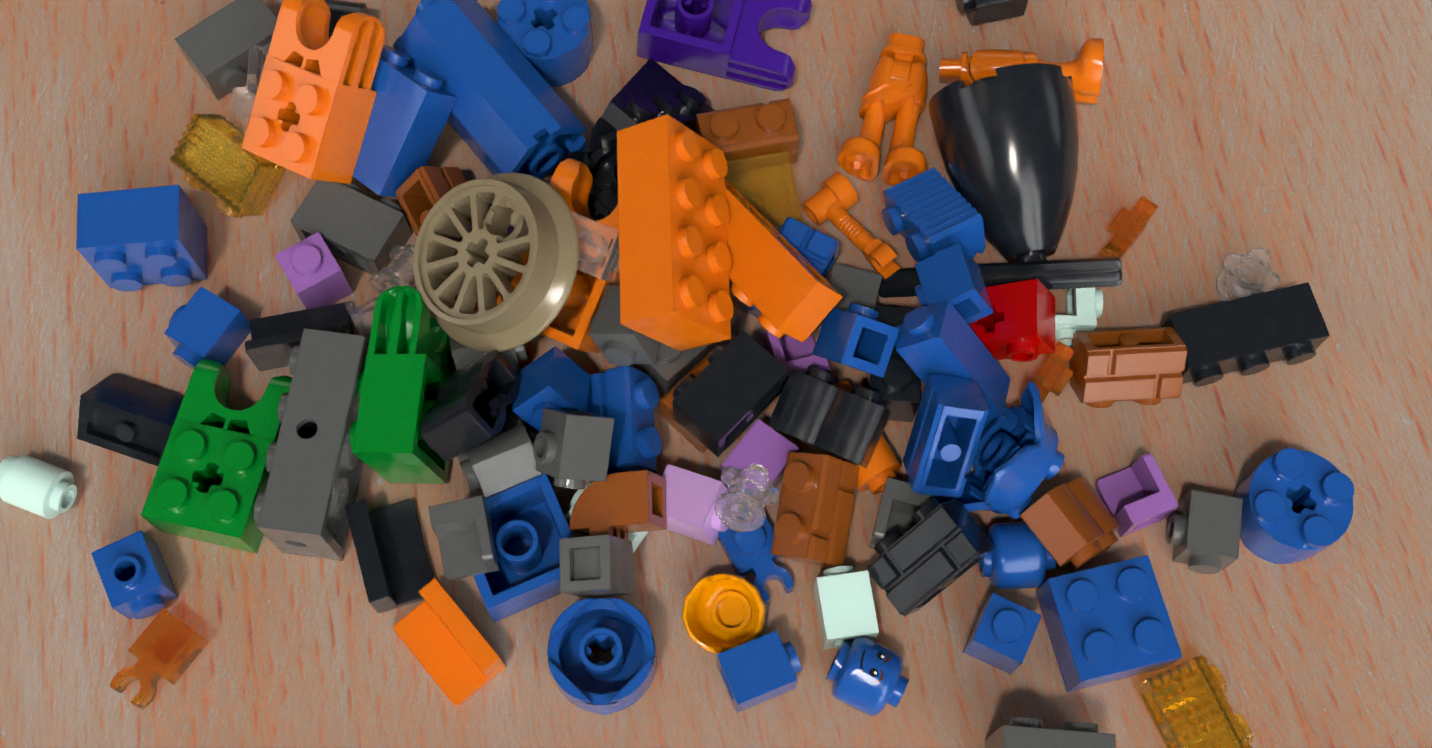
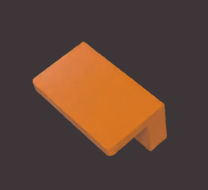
M434 578L418 591L425 601L394 625V631L453 705L460 706L505 669L506 666Z

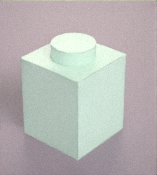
M837 566L823 571L824 576L816 577L813 587L823 649L841 647L843 641L852 644L857 637L862 636L875 641L879 634L868 570L854 572L853 566Z

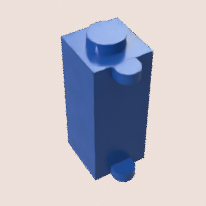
M946 300L927 307L921 306L906 313L903 324L895 327L900 330L894 346L924 385L928 375L932 373L970 378L978 381L983 393L982 397L985 398L989 408L986 420L1003 416L1011 379L952 303Z

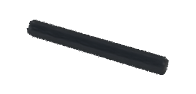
M1118 257L977 264L980 268L985 287L1038 279L1048 290L1119 286L1122 283V262ZM900 268L886 280L882 278L878 292L879 296L882 298L917 296L915 286L920 284L916 268Z

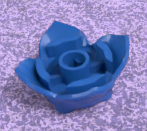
M1033 381L1027 384L1022 393L1021 407L1014 406V409L1005 406L1003 416L986 420L972 463L974 473L966 474L967 481L962 497L937 496L936 500L940 504L957 499L961 501L968 511H992L999 515L1006 514L1012 519H1018L1028 509L1032 500V494L1043 479L1049 480L1058 473L1063 465L1065 456L1057 450L1059 442L1057 431L1051 427L1043 411L1040 391Z

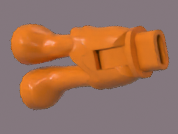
M892 33L889 36L887 46L883 47L880 52L879 61L874 67L867 91L861 99L862 106L859 109V116L864 120L858 137L847 138L842 143L837 157L838 165L855 178L872 181L877 176L884 127L886 123L894 119L895 124L891 143L882 171L883 183L895 186L925 172L927 169V160L924 153L914 148L917 121L925 108L928 85L927 57L923 53L925 41L920 37Z
M1087 39L1081 46L1078 57L1068 62L1038 60L1037 54L1034 51L985 49L975 51L971 57H968V52H962L961 59L940 58L939 82L953 83L957 80L965 81V86L967 87L979 79L997 76L995 68L1030 63L1054 64L1061 66L1063 76L1072 77L1076 103L1097 104L1102 80L1104 39Z

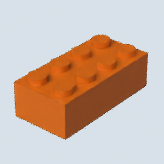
M668 114L617 131L620 324L673 349L684 351L731 339V319L734 308L729 294V270L731 269L732 260L727 246V223L730 213L725 198V176L727 175L728 166L723 150Z

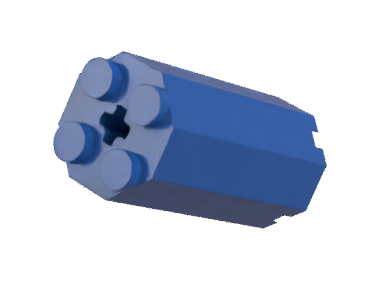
M422 0L418 4L415 11L416 15H414L404 33L394 42L393 48L407 54L411 58L408 64L415 69L420 67L440 76L444 80L441 86L458 97L447 121L492 175L510 172L524 173L543 180L550 174L553 176L557 165L564 156L572 151L585 150L587 147L586 139L581 135L585 133V126L477 0Z

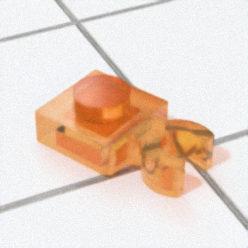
M1143 196L1131 211L1123 206L1107 229L1114 236L1097 258L1118 257L1122 261L1147 227L1159 206Z
M1059 341L1055 345V353L1049 354L1032 380L1040 391L1042 404L1050 392L1059 397L1074 374V371L1066 366L1075 351ZM1021 399L1016 406L1021 407Z
M163 608L128 649L130 653L139 659L133 667L120 670L113 677L110 687L122 693L131 682L139 680L140 690L130 703L140 709H144L154 700L159 679L163 677L168 682L175 684L209 641Z

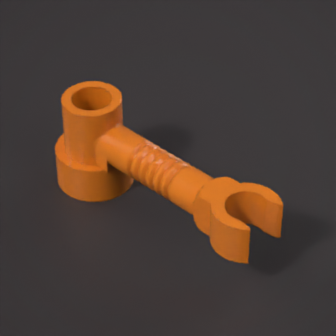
M836 171L821 183L822 189L801 204L808 218L816 226H820L826 220H829L863 253L873 269L878 274L883 275V279L886 280L900 269V266L893 261L897 254L892 248L880 239H875L847 212V210L859 202V197L852 184L840 172Z

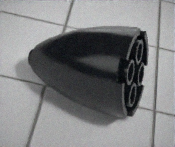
M1030 63L995 68L997 76L979 79L967 87L965 86V81L957 80L945 86L932 96L928 105L936 142L953 187H955L957 193L960 192L962 198L965 197L967 203L970 202L972 208H975L978 214H981L986 240L1007 262L1046 261L1047 257L1056 252L1066 228L1078 172V114L1072 77L1063 76L1061 66Z

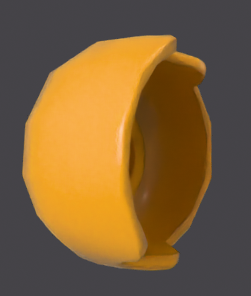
M719 573L700 579L685 596L682 620L690 639L706 651L722 653L752 641L759 636L764 628L766 606L758 587L741 575Z

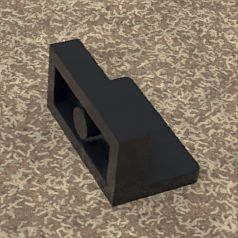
M347 302L249 320L252 340L245 341V351L259 371L289 366L293 347L301 343L304 328L354 335L351 309Z
M113 373L80 395L77 439L159 466L184 396L121 374Z
M365 499L344 505L368 601L371 606L380 614L424 600L418 591L431 582L434 576L414 503L411 500H405L375 510L371 509Z

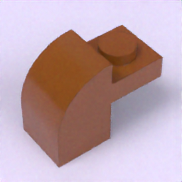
M649 470L609 474L607 475L606 482L594 481L577 499L572 510L569 530L587 536L610 534L628 540V533L667 530L666 479Z

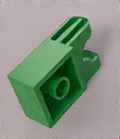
M410 286L391 287L382 292L376 300L365 369L359 374L357 382V394L360 402L357 420H354L350 427V445L353 454L389 483L447 484L450 460L445 462L426 444L425 440L421 437V423L426 411L437 404V392L440 383L445 377L451 375L453 356L449 335L440 327L435 318H430V309L424 303L420 293Z
M206 358L198 361L192 372L141 516L160 532L257 554L263 533L257 528L258 523L254 520V506L259 492L266 491L270 474L266 469L267 451L271 442H277L281 427V423L278 421L279 401L283 393H289L292 377L278 376L272 378L264 395L256 404L244 410H231L228 408L231 378L220 361Z

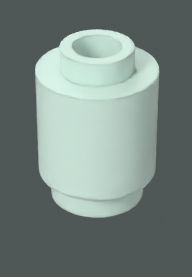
M10 455L1 461L0 497L3 502L46 519H53L60 513H65L73 505L77 495V487L74 485V476L70 471L28 455H21L19 457Z

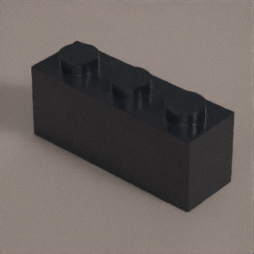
M1309 282L1169 314L1161 326L1173 327L1186 344L1187 356L1185 369L1182 371V384L1193 382L1196 387L1217 382L1224 377L1223 374L1240 371L1242 376L1252 375L1267 369L1270 363L1286 360L1288 365L1302 363L1313 358L1316 355L1315 350L1330 336Z

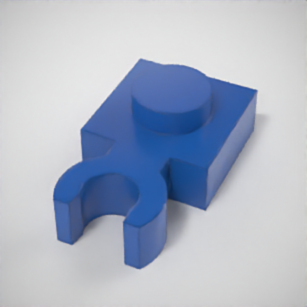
M760 507L732 521L725 532L719 531L718 540L737 575L744 577L751 572L755 577L754 585L758 587L765 605H767L770 598L764 589L765 583L769 580H777L783 585V589L788 594L793 591V579L786 569L776 566L774 563L775 560L781 557L770 554L774 531Z

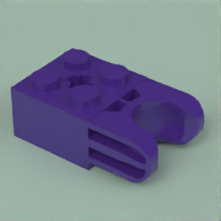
M647 0L638 30L637 57L651 58L657 62L768 90L783 91L793 84L795 76L793 61L787 54L766 45L761 39L760 34L772 28L799 29L810 17L812 2L811 0Z

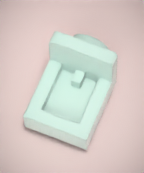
M1095 287L1065 289L1066 315H1055V347L1072 348L1073 334L1075 332L1095 330L1097 318L1101 317L1103 310V292L1101 289H1095Z

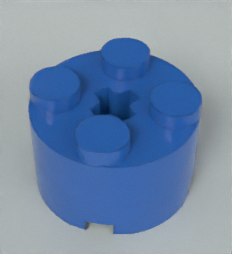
M501 0L497 6L498 26L550 87L566 85L576 80L586 71L593 51L591 14L586 0Z
M1285 448L1264 460L1241 481L1233 494V497L1243 499L1241 541L1253 554L1275 564H1292L1293 562L1304 561L1315 556L1337 541L1349 527L1353 515V495L1355 490L1353 482L1331 462L1317 454L1293 448Z
M611 597L610 599L588 598L580 600L561 613L550 631L547 650L549 668L562 694L575 706L589 712L608 715L633 705L649 688L657 663L654 638L651 627L645 617L628 602ZM597 647L602 651L612 647L611 654L613 660L608 664L600 661L595 665L592 651Z

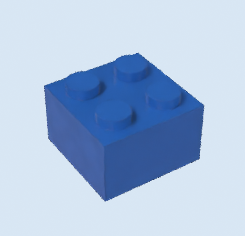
M180 185L78 194L76 249L111 289L136 291L141 289L143 285L153 284L181 287L189 285L191 281L207 279V227Z
M546 474L484 499L489 510L499 570L475 575L474 579L494 623L561 594L559 539L573 538L571 530H569V525Z
M1148 555L1049 578L1036 591L1066 692L1164 669L1182 658Z

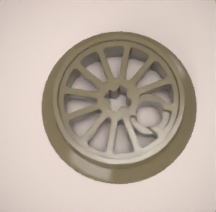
M500 173L483 179L467 181L444 194L425 217L417 235L413 255V271L417 289L440 327L459 344L482 352H491L493 350L498 352L507 351L519 347L538 336L556 318L573 287L579 259V239L574 217L563 197L550 184L535 176L524 173ZM509 224L515 227L510 235L507 234ZM529 251L528 263L523 266L521 265L522 256ZM520 272L522 273V278L517 287L514 288L511 281ZM495 286L504 298L503 302L497 305ZM478 300L479 311L474 314L473 310Z

